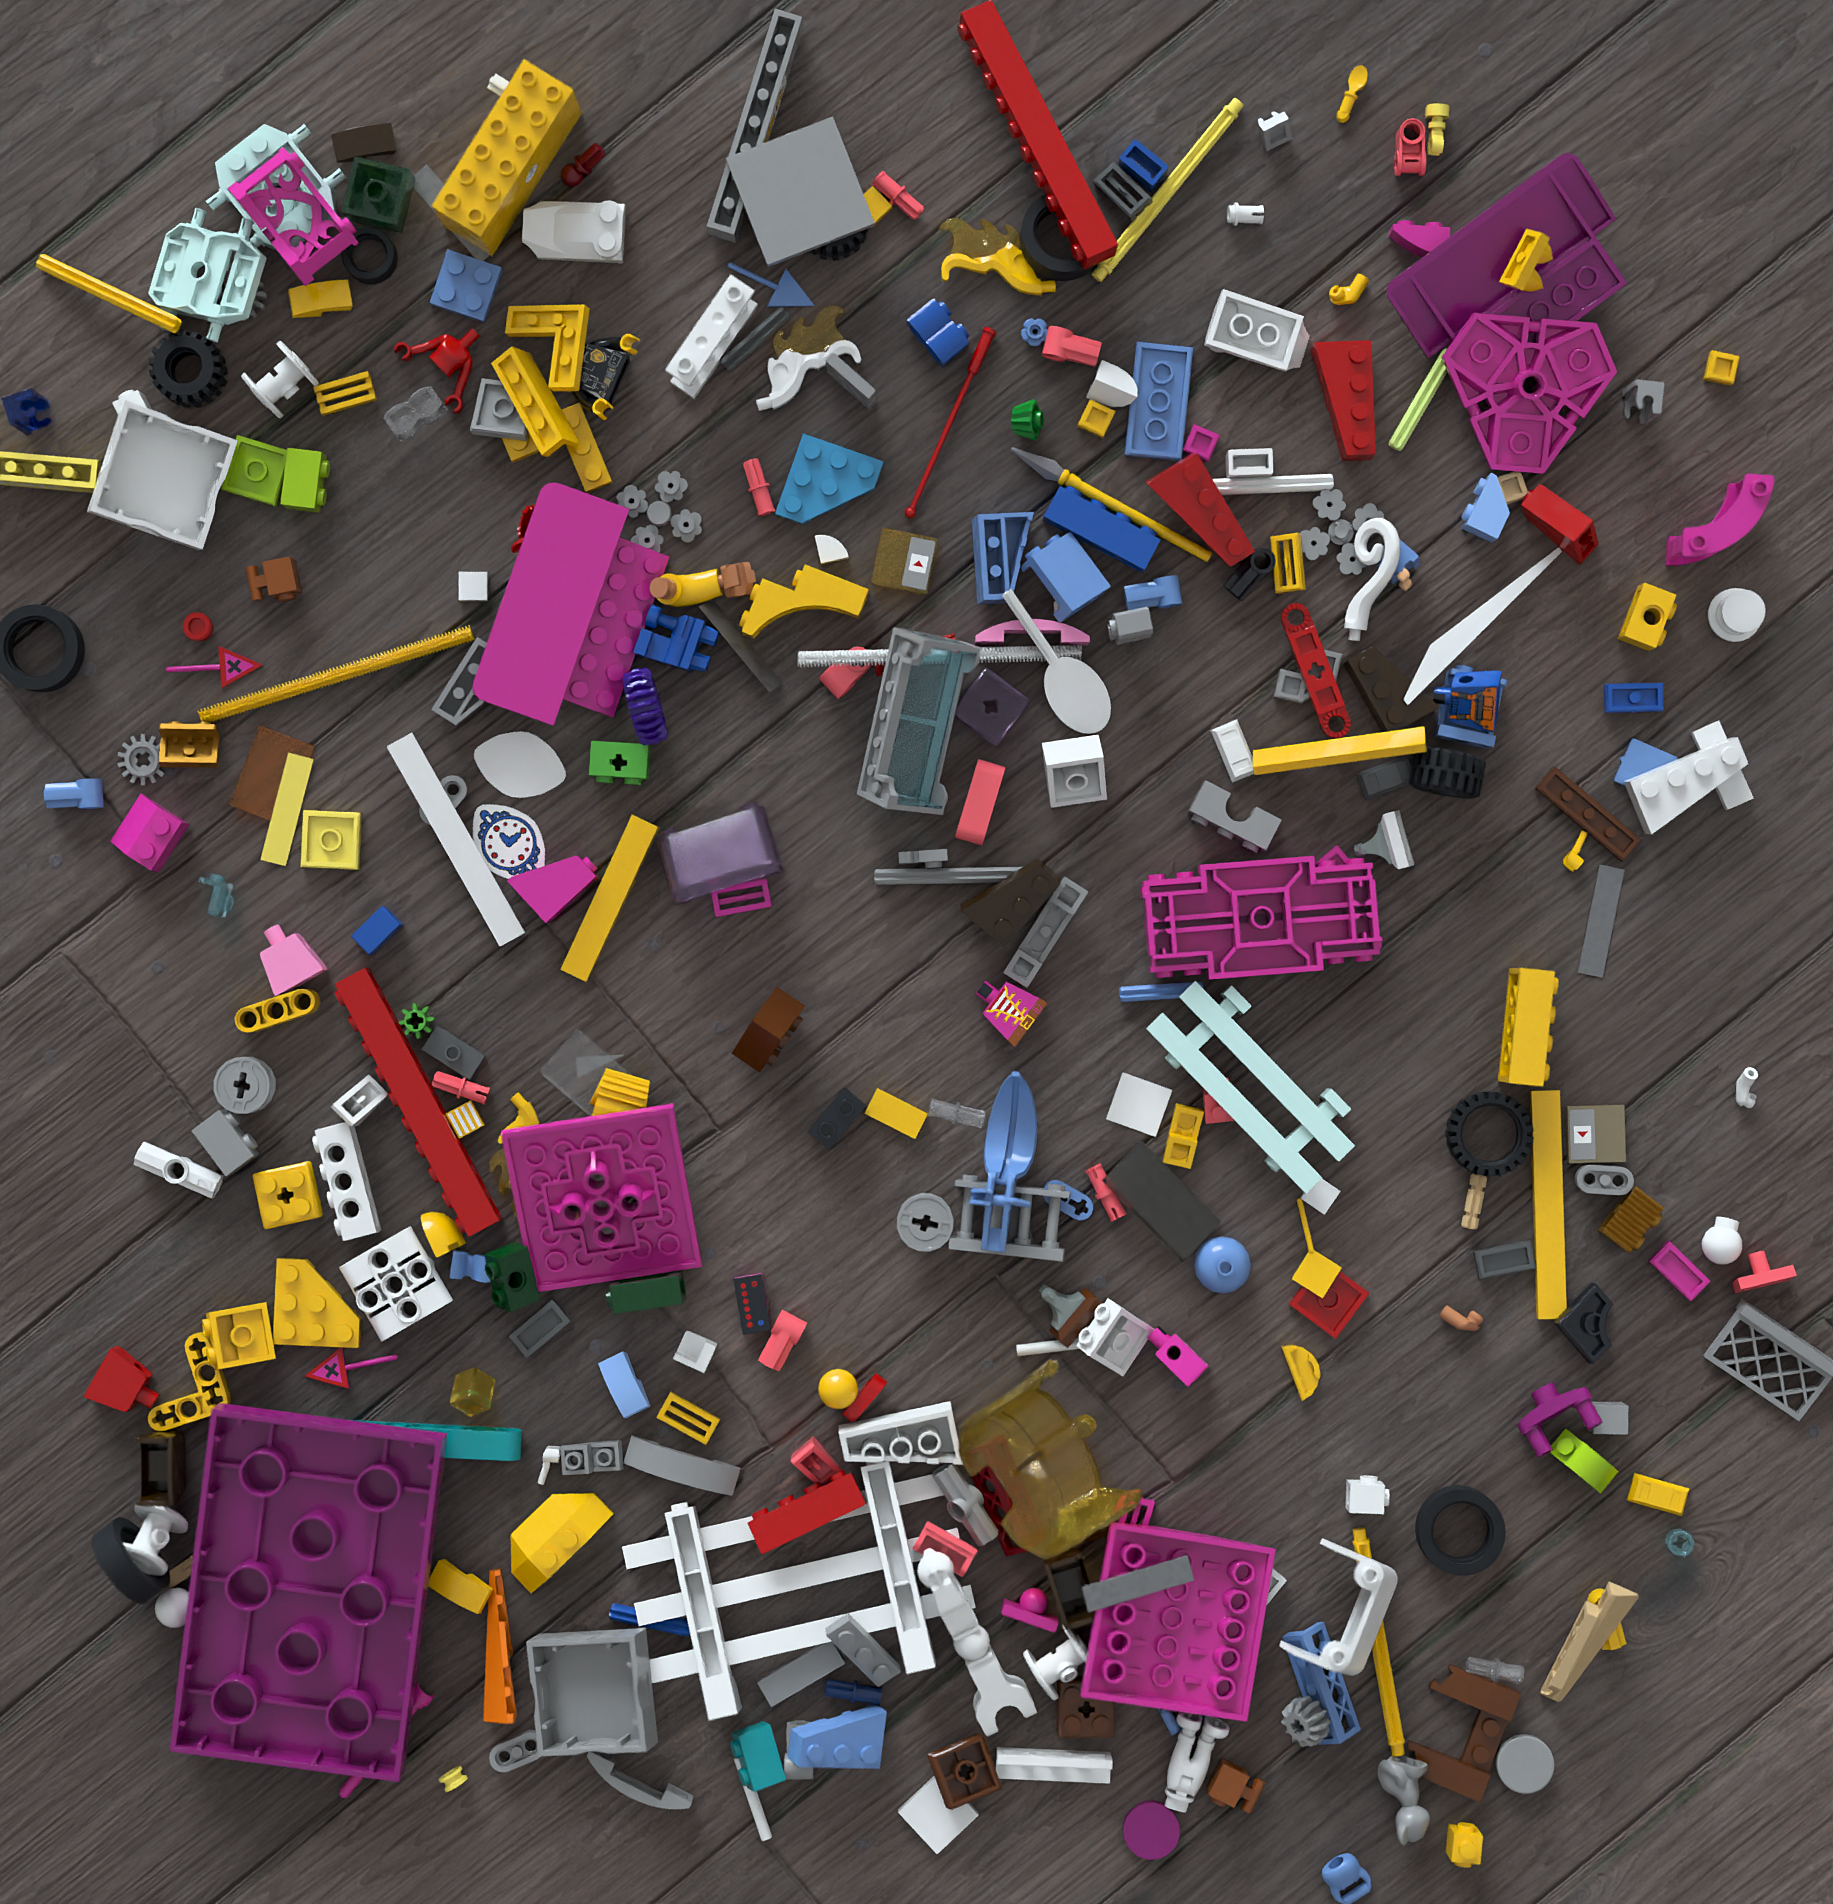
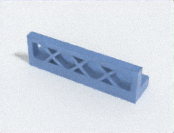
M1317 1622L1304 1631L1288 1632L1282 1636L1284 1642L1317 1656H1320L1323 1648L1331 1642L1324 1622ZM1315 1633L1318 1634L1320 1640L1318 1649L1315 1647L1312 1635ZM1287 1651L1302 1696H1310L1314 1702L1320 1701L1322 1710H1327L1325 1716L1331 1720L1328 1725L1330 1732L1322 1739L1319 1745L1341 1744L1359 1732L1361 1728L1342 1673L1329 1670L1328 1676H1326L1322 1666ZM1333 1687L1338 1692L1337 1703L1334 1702L1332 1697ZM1343 1714L1346 1716L1349 1728L1346 1730L1343 1729L1341 1723Z

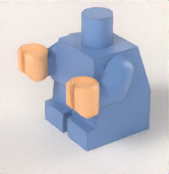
M1401 540L1399 561L1390 582L1392 584L1397 581L1400 582L1399 586L1404 591H1407L1412 586V581L1409 579V570L1412 567L1416 569L1421 562L1419 556ZM1383 557L1378 564V569L1383 561Z

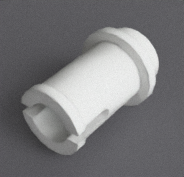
M1235 202L1233 205L1228 206L1227 222L1233 223V226H1237L1238 223L1262 224L1264 216H1253L1252 214L1264 213L1263 205L1240 206Z

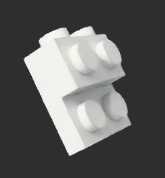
M1107 1299L1104 1304H1100L1096 1308L1095 1318L1090 1326L1080 1332L1079 1342L1076 1346L1093 1359L1124 1376L1147 1342V1337L1155 1329L1112 1300Z

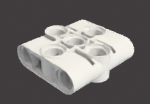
M411 1226L339 1267L356 1296L357 1306L365 1312L381 1342L453 1301L436 1271L435 1262L428 1257ZM418 1251L420 1252L421 1255L405 1263L404 1265L402 1264V1260L408 1258L409 1256L415 1254ZM378 1252H384L388 1256V1264L386 1266H380L376 1262L375 1258ZM417 1262H422L427 1266L425 1277H420L415 1273L414 1266ZM395 1276L401 1279L403 1283L401 1291H395L390 1287L391 1277ZM373 1277L376 1281L358 1290L357 1286ZM433 1277L436 1281L419 1291L417 1290V1286ZM367 1291H373L377 1295L378 1302L376 1305H370L366 1302L365 1294ZM406 1301H411L416 1305L417 1312L414 1316H410L404 1311ZM388 1303L391 1307L375 1316L372 1315V1312Z

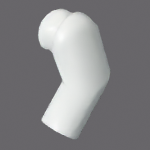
M1746 1068L1736 1082V1102L1741 1107L1752 1108L1756 1102V1095L1749 1093L1751 1085L1758 1077V1073L1754 1068Z

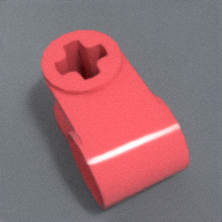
M1407 119L1400 126L1395 136L1394 175L1418 173L1419 176H1424L1426 171L1425 126L1418 119ZM1404 130H1414L1417 139L1408 140L1404 136Z
M858 646V647H853V648H851L850 650H852V651H853V650H859V651H860V650H866V649L863 648V647H859V646ZM839 663L837 666L834 664V666L831 665L819 677V680L837 699H840L870 669L871 663L869 665L866 663V666L862 667L860 665L850 666V663L848 666L846 663L845 666L842 663L841 666Z

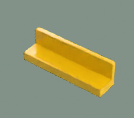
M511 346L491 363L542 456L549 457L564 444L577 447L580 444L529 352Z

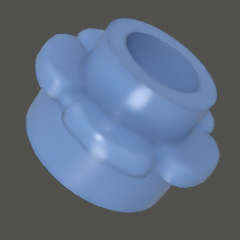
M1032 318L1026 320L1023 324L1024 328L1021 330L1022 339L1031 346L1041 345L1046 339L1048 332L1047 324L1039 318L1036 320ZM1036 329L1038 333L1033 334L1032 331Z

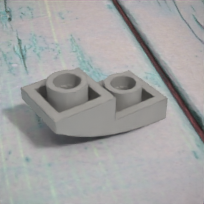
M622 1440L560 1446L562 1475L590 1474L592 1472L620 1471L624 1469Z

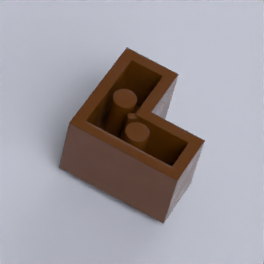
M776 987L755 1015L731 1054L758 1072H761L766 1063L772 1066L781 1053L777 1050V1047L782 1050L791 1037L787 1032L790 1030L794 1033L802 1022L803 1018L799 1015L805 1005Z

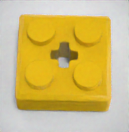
M310 1161L253 1174L264 1229L315 1219L323 1215L313 1166ZM285 1187L288 1192L293 1191L294 1197H291L289 1200L290 1203H288L287 1199L282 1198Z

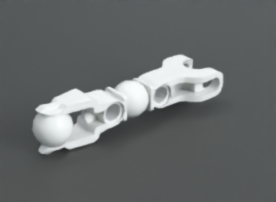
M931 1548L925 1550L924 1557L918 1565V1576L925 1586L932 1589L940 1616L954 1640V1648L965 1660L966 1666L978 1688L973 1698V1707L976 1718L986 1736L998 1732L995 1716L1002 1707L1010 1705L1017 1707L1026 1718L1036 1714L1037 1710L1024 1680L1014 1675H1008L1003 1671L989 1644L988 1633L979 1625L960 1582L953 1574V1562L943 1553L936 1552Z

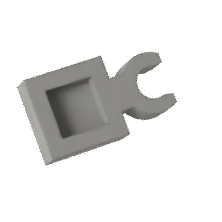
M947 849L898 852L899 864L925 863V868L942 867V862L948 861Z

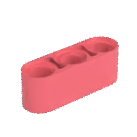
M978 759L955 838L983 845L1006 767Z

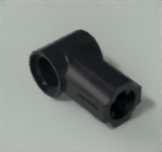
M1254 549L1255 552L1246 557L1244 562L1223 584L1241 602L1260 580L1273 570L1276 559L1273 552L1269 549ZM1259 553H1263L1267 557V564L1262 569L1257 568L1254 563V559Z

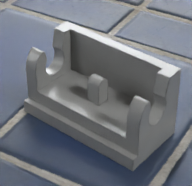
M1636 379L1622 391V397H1625L1623 407L1625 419L1630 418V409L1633 406L1640 410L1639 424L1648 425L1657 418L1662 411L1665 382Z

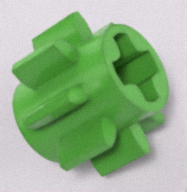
M413 1003L412 1011L402 1010L406 1016L404 1020L398 1023L406 1026L405 1035L415 1032L417 1039L422 1038V1031L424 1030L432 1033L433 1030L429 1027L430 1021H435L436 1018L429 1017L427 1014L430 1010L429 1006L419 1010L418 1003ZM416 1013L418 1017H423V1023H420L418 1027L416 1024L411 1023V1019L416 1018Z

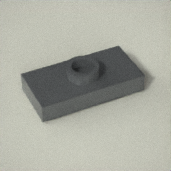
M439 1025L435 1027L422 1048L423 1051L469 1080L472 1079L486 1055Z

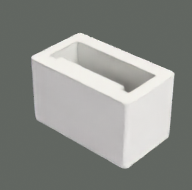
M1271 448L1229 450L1226 454V478L1271 477L1273 474V452Z

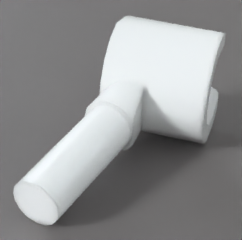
M560 1446L546 1447L543 1453V1464L537 1481L538 1484L544 1485L550 1468V1462L559 1463Z

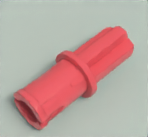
M885 171L878 174L872 186L890 200L891 205L895 204L912 220L917 219L922 214L924 207L906 192L905 186H899Z
M758 458L747 460L743 466L750 485L748 492L753 495L758 511L757 514L759 517L775 512V508L773 507L768 490L770 484L765 481Z
M440 1071L435 1073L432 1081V1087L455 1094L458 1099L461 1096L485 1105L490 1091V1087L467 1081L466 1077L461 1079Z

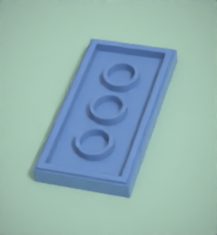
M1145 342L1136 343L1133 380L1138 391L1137 398L1129 407L1124 456L1177 462L1182 460L1193 347Z

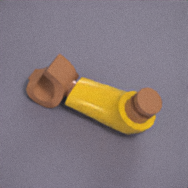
M749 562L726 564L720 567L721 574L718 568L689 575L664 574L652 580L650 592L653 597H656L665 605L683 607L723 595V588L727 598L750 595L756 578Z

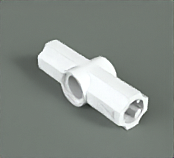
M147 1142L142 1143L134 1158L133 1165L161 1176L169 1183L182 1185L212 1199L219 1191L223 1182L224 1175L193 1163L187 1157H179ZM175 1163H180L184 1167V1174L181 1178L173 1173Z

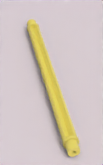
M1234 98L1229 105L1224 106L1221 113L1153 195V203L1149 206L1146 205L1144 211L1141 214L1139 213L1117 240L1118 248L1115 256L1097 264L1098 267L1092 273V276L1097 281L1102 282L1107 274L1110 275L1112 273V270L1226 129L1238 117L1239 111L1244 106L1240 100Z

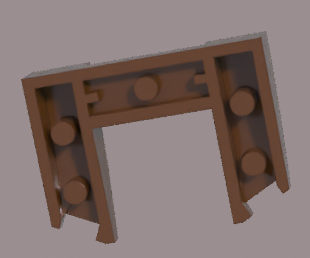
M1450 1664L1447 1667L1453 1673L1440 1685L1433 1679L1429 1687L1479 1709L1460 1759L1411 1740L1407 1742L1408 1751H1415L1416 1760L1428 1764L1427 1772L1420 1777L1481 1802L1491 1776L1489 1774L1490 1767L1507 1722L1513 1718L1521 1694L1517 1689Z

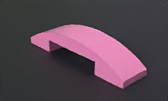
M1032 619L1042 634H1060V645H1089L1090 643L1089 635L1072 626L1051 620ZM1019 620L1004 622L975 636V645H1003L1004 634L1028 633Z

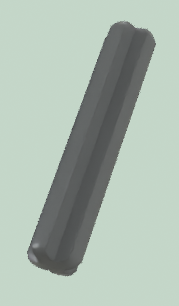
M783 307L777 308L720 359L721 365L728 372L732 371L790 319L789 313Z

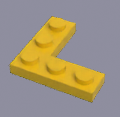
M586 305L509 306L505 334L509 337H555L548 388L552 391H579L590 308Z
M577 403L562 409L580 442L577 447L567 444L566 446L585 492L589 493L613 483L581 405ZM530 433L528 434L527 441L502 438L512 463L539 452Z

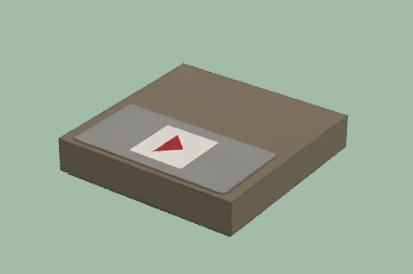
M1624 1105L1565 1106L1567 1163L1626 1162Z

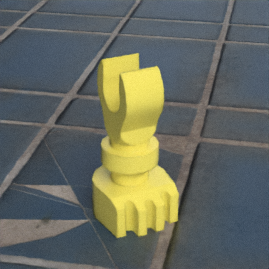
M1433 103L1428 104L1425 108V118L1432 119V122H1429L1428 129L1431 130L1428 141V155L1439 156V153H1443L1444 138L1442 130H1445L1446 126L1443 120L1449 118L1450 105Z

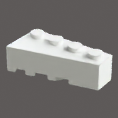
M1733 737L1624 781L1644 833L1652 835L1745 767L1748 761L1738 737Z
M950 1401L839 1425V1437L845 1461H898V1463L927 1462V1464L953 1463L963 1465Z

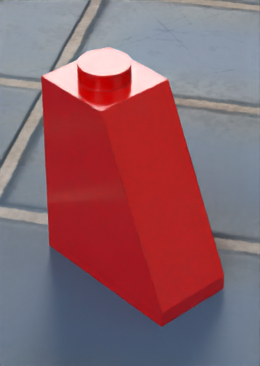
M1539 484L1534 490H1530L1524 496L1521 504L1524 516L1579 565L1599 545L1593 520L1542 484Z

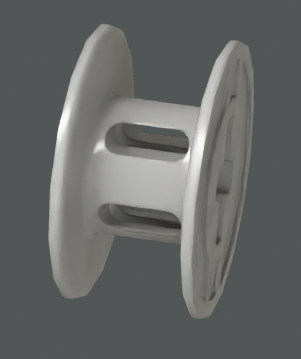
M236 1057L225 1062L218 1069L214 1078V1094L217 1101L226 1110L235 1114L254 1113L265 1108L272 1101L276 1091V1078L272 1069L264 1061L255 1057ZM246 1079V1083L250 1084V1089L244 1090V1087L240 1086V1081H245Z
M919 1193L911 1196L902 1204L897 1215V1230L900 1238L908 1247L917 1251L930 1252L941 1248L949 1240L953 1231V1215L949 1205L942 1198L932 1193ZM924 1215L930 1216L929 1221L938 1222V1226L928 1225L926 1230L920 1228V1223L912 1222V1219H923Z

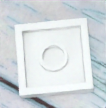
M935 1776L898 1809V1813L936 1854L979 1816V1812L971 1803L953 1810L946 1808Z

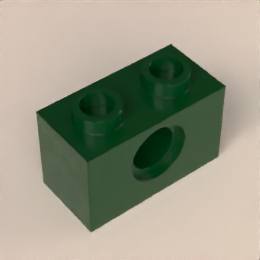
M512 1242L484 1254L486 1261L485 1272L490 1279L493 1290L491 1298L497 1308L513 1312L540 1300L527 1246Z

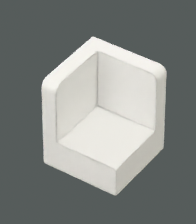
M688 1330L685 1332L673 1359L704 1373L717 1347V1343Z

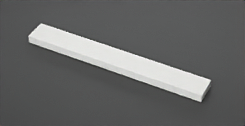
M413 733L386 746L499 946L524 934L525 931Z

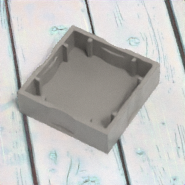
M646 1628L541 1633L526 1641L530 1682L535 1696L534 1720L538 1756L577 1755L590 1751L608 1754L647 1752L658 1743Z

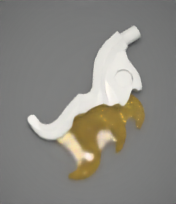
M834 305L823 308L809 327H803L804 318H799L795 322L788 340L782 339V330L775 335L773 347L778 359L769 358L768 374L772 384V393L769 394V397L756 400L759 411L772 407L775 410L792 400L798 393L806 372L809 369L819 370L826 366V359L832 353H835L837 356L849 354L853 357L855 364L861 363L860 353L856 345L844 340L834 324L836 315L844 313V309Z

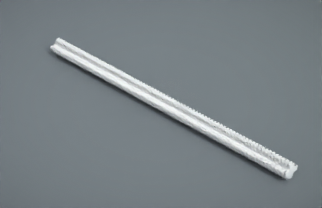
M1051 645L1058 658L1071 657L1081 660L1082 645ZM1037 646L980 647L979 657L981 663H983V660L985 663L986 660L989 663L990 660L992 662L993 660L995 662L997 660L1004 662V659L1006 662L1008 659L1009 662H1011V659L1013 662L1015 659L1016 662H1018V659L1020 662L1022 659L1024 662L1025 659H1027V662L1029 659L1031 662L1032 659L1034 661L1036 659L1037 661L1039 659L1046 661ZM933 648L931 655H926L922 659L921 664H923V661L925 664L927 661L928 664H930V661L932 664L934 661L935 664H937V661L939 664L941 661L943 664L946 661L947 664L951 649ZM888 650L799 651L797 664H800V667H802V664L804 667L806 664L807 667H809V664L811 667L813 664L815 667L816 664H818V667L821 664L823 667V664L825 666L827 664L829 666L836 664L837 666L839 663L841 666L842 663L845 666L846 663L848 666L850 663V666H852L853 663L855 666L857 663L859 666L860 663L862 666L864 663L866 666V663L868 665L870 663L872 665L873 663L880 665L882 662V665H884Z

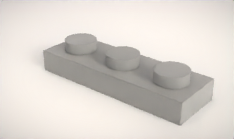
M849 1613L825 1628L826 1636L877 1687L901 1672L900 1664Z

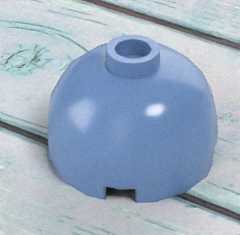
M1220 1236L1210 1238L1202 1243L1195 1253V1275L1200 1283L1212 1292L1222 1294L1234 1292L1244 1285L1250 1275L1251 1261L1249 1253L1241 1243L1231 1237Z

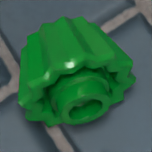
M1034 399L1017 405L1012 409L1011 424L1015 435L1032 440H1037V437H1039L1040 429L1044 427L1043 411H1040L1038 402Z

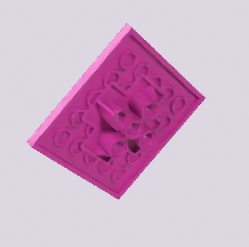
M674 1104L502 1130L501 1137L522 1242L529 1250L538 1292L702 1267V1258ZM592 1174H600L604 1179L595 1181L590 1176ZM632 1196L637 1199V1202L628 1203L624 1198ZM605 1201L609 1206L599 1207L595 1202ZM576 1205L580 1208V1211L572 1212L567 1206ZM609 1227L614 1232L605 1234L601 1228Z

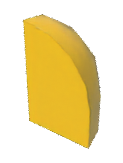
M438 1212L421 1214L424 1232L436 1258L466 1244L461 1231L452 1218Z

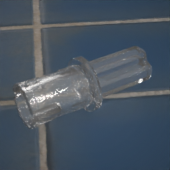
M934 1098L931 1100L928 1116L953 1121L952 1124L958 1122L979 1128L983 1127L986 1118L984 1111L960 1106V1102H957L956 1105L935 1100Z
M1468 1657L1466 1661V1671L1468 1673L1488 1676L1494 1682L1503 1680L1520 1685L1524 1679L1525 1671L1521 1665L1500 1662L1497 1658L1493 1661Z

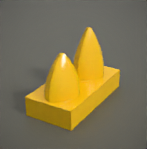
M1526 229L1499 282L1507 287L1521 291L1532 292L1543 289L1540 275L1534 268L1536 264H1543L1553 260L1552 250L1548 244L1550 237L1541 232Z

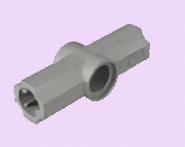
M945 1463L933 1472L932 1477L948 1500L946 1507L951 1517L964 1524L977 1546H983L992 1541L998 1535V1529L982 1506L984 1504L982 1493L976 1487L968 1485L955 1464Z

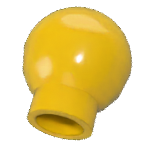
M834 1369L823 1375L819 1382L818 1392L825 1405L833 1409H843L851 1405L856 1399L858 1385L851 1373L842 1369Z

